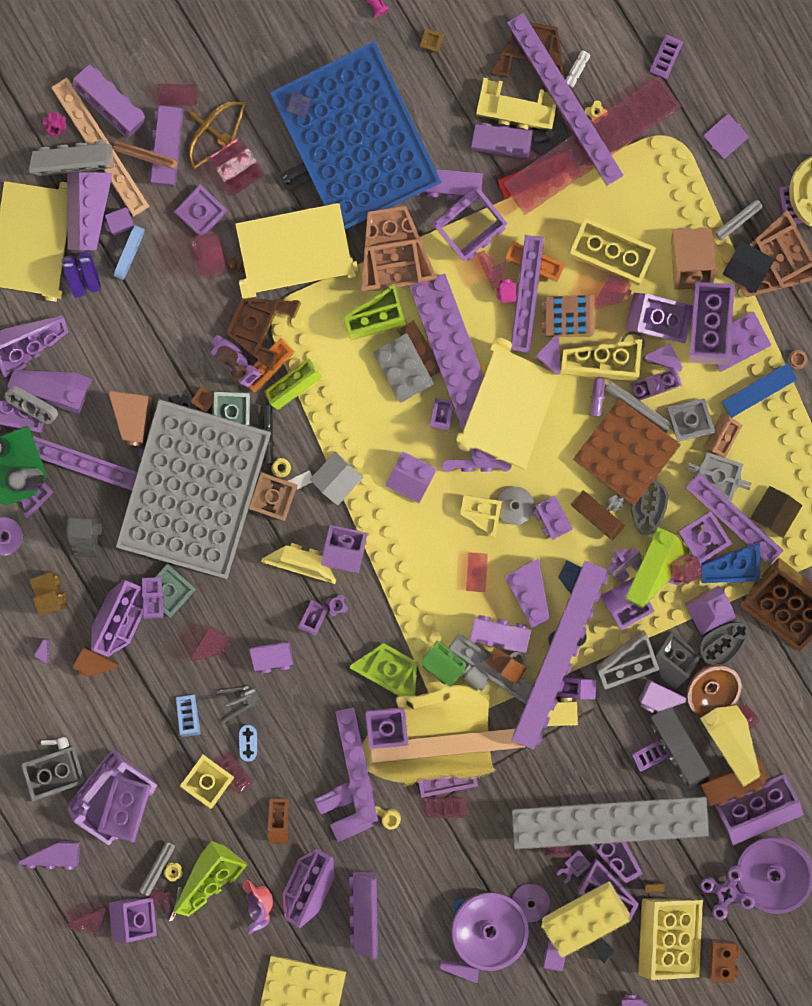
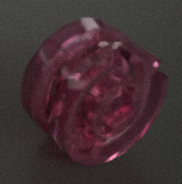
M571 845L546 847L544 855L569 858L571 857V851H569Z

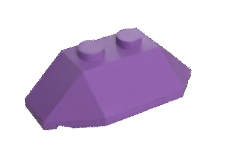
M123 580L108 592L92 626V651L109 657L114 652L130 644L144 614L142 587Z
M315 849L313 852L298 859L283 892L285 920L301 928L320 911L335 878L333 857L319 849Z

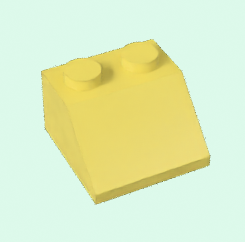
M202 755L179 787L209 809H212L234 777Z

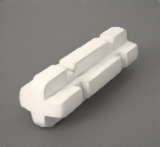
M586 51L580 52L578 59L569 72L570 75L565 80L570 87H574L577 81L576 78H579L586 65L585 62L587 63L590 58V54Z

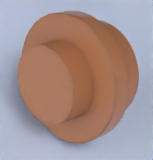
M795 350L788 356V363L794 369H801L807 364V355L801 350Z

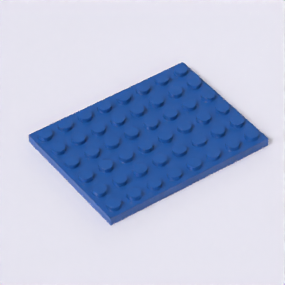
M375 41L270 92L324 206L340 204L344 229L366 220L370 211L391 208L442 183ZM294 94L311 99L305 116L289 111Z

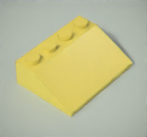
M642 898L638 976L650 980L699 977L703 900Z

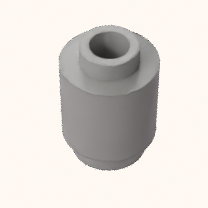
M469 664L460 675L463 678L462 681L475 691L480 690L482 692L488 685L486 681L488 677L476 666Z

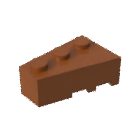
M760 756L756 757L760 776L743 786L734 770L724 771L704 780L701 786L710 806L715 804L721 806L728 802L727 799L732 797L739 799L745 796V792L751 790L754 793L761 790L769 776Z

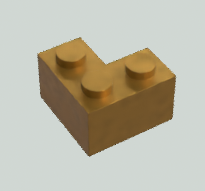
M49 572L30 579L35 594L33 601L39 617L67 608L66 603H68L65 593H61L59 587L61 580L58 574L55 575L54 572Z

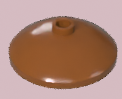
M720 664L708 666L699 671L690 681L686 692L687 702L690 708L700 716L708 714L715 708L734 706L741 694V679L736 671L729 666Z

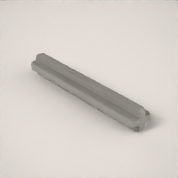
M610 381L605 388L608 393L618 400L620 398L664 432L671 428L672 423L614 382Z

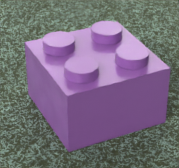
M330 525L321 565L359 573L368 533Z

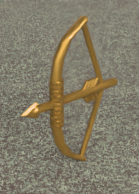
M227 102L210 113L209 117L205 119L206 121L202 120L198 113L188 111L192 121L196 120L201 124L189 144L188 156L193 170L229 147L236 153L239 152V148L232 143L247 103ZM233 105H240L242 107L232 137L226 133L220 134L210 126L214 122L213 120L217 118V115L224 109ZM209 130L218 138L217 143L223 148L194 165L192 157L194 146L204 132Z

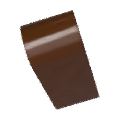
M584 490L570 504L612 541L625 527L619 519Z

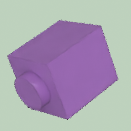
M127 207L105 215L107 221H104L105 227L114 236L131 230L135 226Z

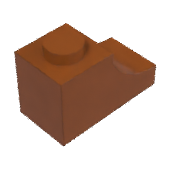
M269 799V844H288L289 799Z

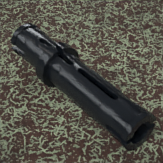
M263 405L261 406V429L271 432L262 463L271 464L274 463L273 446H275V442H273V406Z

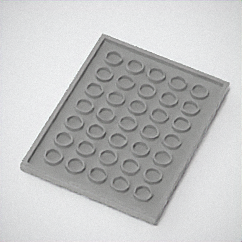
M159 399L116 547L228 579L271 432Z

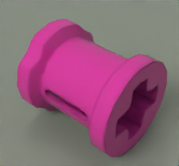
M366 0L374 12V18L389 11V7L385 6L383 0Z

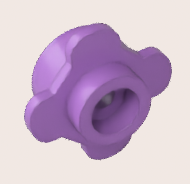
M341 594L335 598H328L326 601L330 607L329 613L332 616H336L340 612L345 613L348 610L344 603L345 597Z

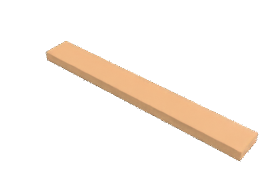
M65 78L52 86V90L87 145H94L95 141H106L109 144L80 96L72 87L69 79ZM112 148L114 168L103 170L105 173H112L111 183L134 217L150 206Z
M515 729L410 739L407 746L371 749L372 763L517 749L525 748L526 746L512 741Z

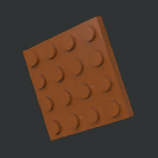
M619 398L573 460L635 506L681 444Z

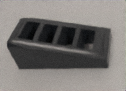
M601 937L591 942L603 963L614 954L613 948Z

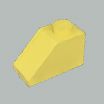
M562 697L561 701H557L554 710H550L547 716L550 718L548 726L578 725L577 701H572V698Z

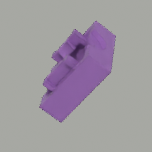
M711 511L677 531L691 551L697 564H701L732 544ZM717 546V548L706 554V552Z

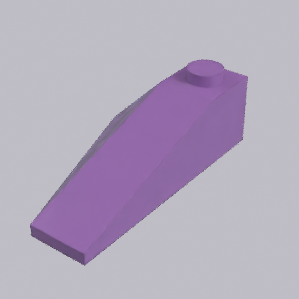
M14 370L7 388L17 386L48 404L79 415L93 379L75 372Z

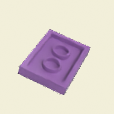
M754 311L732 323L729 365L716 364L719 372L771 346Z
M115 776L98 832L135 842L151 786Z

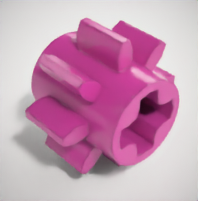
M58 112L48 113V118L43 117V131H47L51 136L61 135V130L66 131V118L62 117Z

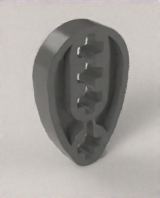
M655 480L652 482L653 487L656 488V491L652 492V497H655V500L651 501L650 504L654 509L650 510L649 513H647L646 509H643V506L648 504V500L644 498L649 495L648 490H646L635 506L631 504L634 523L639 533L645 536L651 535L660 525L668 505V492L666 488ZM646 517H648V525L651 526L647 533L641 528V524H645Z
M743 622L728 623L707 633L701 639L699 645L702 659L709 665H728L747 642L750 632L748 625ZM744 626V635L738 634L733 637V635L738 631L736 627ZM722 638L730 639L728 642L730 646H723L721 653L715 652L713 654L714 659L706 658L708 655L707 650H715L714 645H721L723 643Z

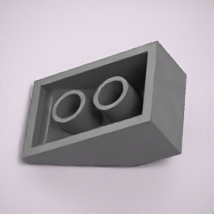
M75 746L14 764L25 801H34L85 783Z

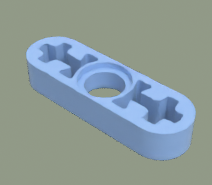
M134 226L115 269L114 277L124 280L145 229Z

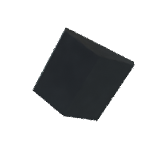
M741 241L722 275L756 293L775 259Z

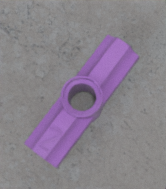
M348 782L333 788L332 791L315 798L314 800L320 813L323 814L338 806L342 807L353 802L351 784Z

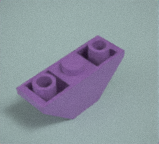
M674 367L633 382L631 386L635 398L643 400L682 386L677 368Z

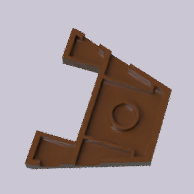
M529 22L564 78L558 28ZM513 34L492 69L491 75L508 78L512 58L529 61Z
M240 299L226 334L269 370L273 371L279 354L263 348V342L276 313L295 319L301 302L299 300Z

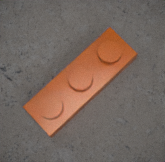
M512 241L505 260L521 266L523 245ZM542 254L539 275L558 282L565 264Z
M280 338L269 349L279 354L273 371L269 370L260 361L253 365L262 374L249 386L253 392H256L295 353L283 338Z

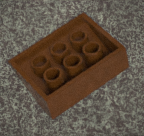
M778 557L764 572L760 581L756 583L740 607L797 650L801 651L812 640V582Z

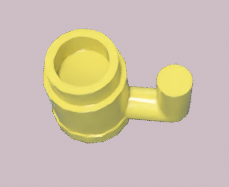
M375 805L377 815L382 817L384 827L395 829L399 826L401 816L397 810L388 809L385 811Z

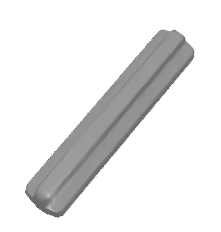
M753 201L716 231L715 236L718 240H723L763 207L760 201Z
M165 842L140 888L142 894L150 895L175 849L173 844Z

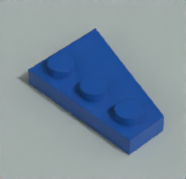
M760 543L702 562L701 582L760 581Z

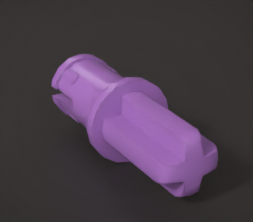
M603 378L594 379L592 396H590L592 399L589 415L601 417L603 400H605L603 397L605 379Z

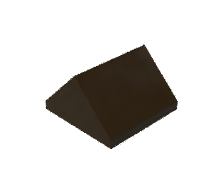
M769 486L750 519L784 538L803 505L790 495Z

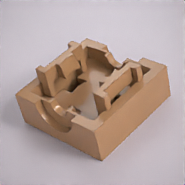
M261 472L249 509L286 521L298 485ZM272 480L285 484V486L272 482ZM263 508H265V509H267V510H270V511H273V512H276V513H272V512L263 510Z

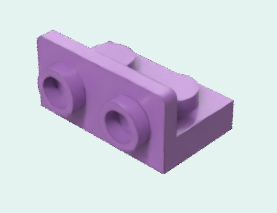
M556 496L535 505L536 510L533 512L538 521L542 520L545 526L542 530L547 538L551 537L554 540L573 530Z

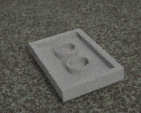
M408 334L400 336L373 352L400 403L434 385Z

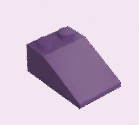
M634 292L626 330L686 343L694 306L646 293Z

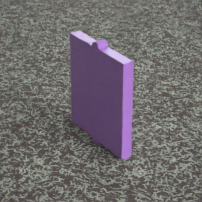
M729 114L703 135L712 146V150L715 149L723 159L749 138L740 127L741 124H737Z

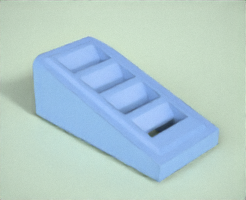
M195 695L176 697L180 736L200 735ZM191 702L192 704L189 706H181V703ZM192 710V713L183 714L182 711ZM193 718V721L184 722L183 719ZM194 726V729L185 730V727Z

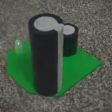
M29 426L0 436V503L8 506L35 496L47 477Z

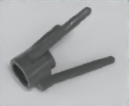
M248 685L239 688L216 690L217 694L244 691L241 693L242 697L225 703L226 707L242 701L246 704L222 719L221 723H225L249 707L256 705L255 702H258L259 698L255 686L250 688Z

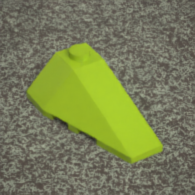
M211 841L199 856L174 908V912L188 917L207 903V898L213 893L218 894L221 892V887L228 881L232 883L246 868L247 863L225 845Z

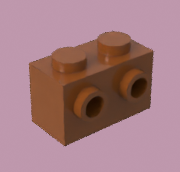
M711 940L709 979L711 982L734 983V979L738 977V966H735L736 958H739V947H736L737 944L734 941Z

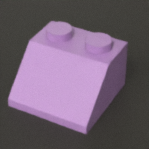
M647 680L638 701L642 703V708L653 712L654 709L661 711L684 703L686 698Z

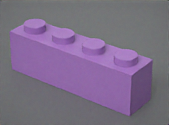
M89 64L73 79L72 87L125 138L128 139L143 125L145 116L141 109L135 108L130 103L129 98L116 90L115 85L107 81L97 68H93Z
M159 106L158 111H155L154 122L157 123V128L153 130L152 141L155 142L154 149H151L152 152L174 158L177 161L179 160L184 113L182 108ZM153 163L152 168H149L148 179H151L153 185L176 187L178 163L175 169Z
M436 169L442 183L419 194H427L429 198H438V195L446 196V199L457 200V197L465 196L475 186L481 190L483 173Z

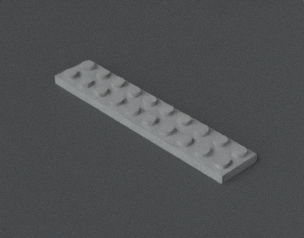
M705 796L512 809L515 849L709 836Z

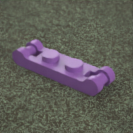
M446 460L442 464V469L445 472H450L453 468H461V472H473V468H480L481 472H492V468H500L503 472H507L512 467L510 463L503 460H491L475 466L473 460Z

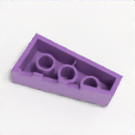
M67 172L68 250L97 249L112 173Z
M626 842L591 844L625 883L643 874Z

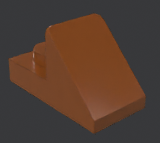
M496 646L485 661L487 665L498 671L500 675L515 684L518 683L527 667Z

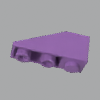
M59 841L19 861V865H24V868H35L36 865L43 866V869H55V866H62L64 870H73L74 867L79 865L80 841Z

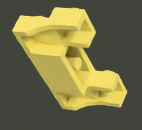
M484 78L476 116L494 119L501 126L508 127L509 124L516 125L518 129L524 130L532 129V127L552 130L556 104L548 92L540 89L537 103L502 96L500 92L503 81L494 82Z

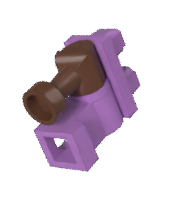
M219 335L210 341L214 348L211 351L212 355L229 367L231 375L239 383L249 387L262 375L257 368L247 364V359L242 354L243 350L226 339L223 340Z

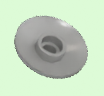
M509 487L503 490L497 500L502 501L499 517L508 524H522L533 514V498L527 490L521 487ZM513 502H517L519 504L518 509L512 508Z

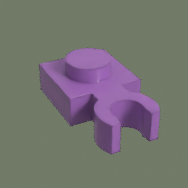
M578 849L564 861L567 867L560 868L556 874L559 876L561 873H566L567 877L563 882L568 883L573 873L578 877L592 864Z

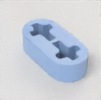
M250 724L244 725L239 732L240 757L244 761H252L258 752L257 730ZM247 728H250V731L254 733L250 736V741H247V736L243 735ZM247 744H250V750L254 751L250 758L247 757V754H243V751L247 750Z

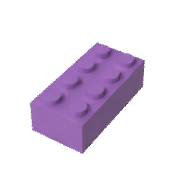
M695 283L690 363L729 365L735 284Z

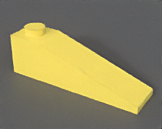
M735 705L715 708L700 718L743 786L758 778L760 772L752 745L748 721L739 707Z

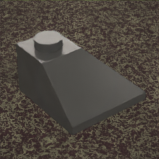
M674 632L669 634L656 655L661 678L676 690L688 679L701 658V654Z

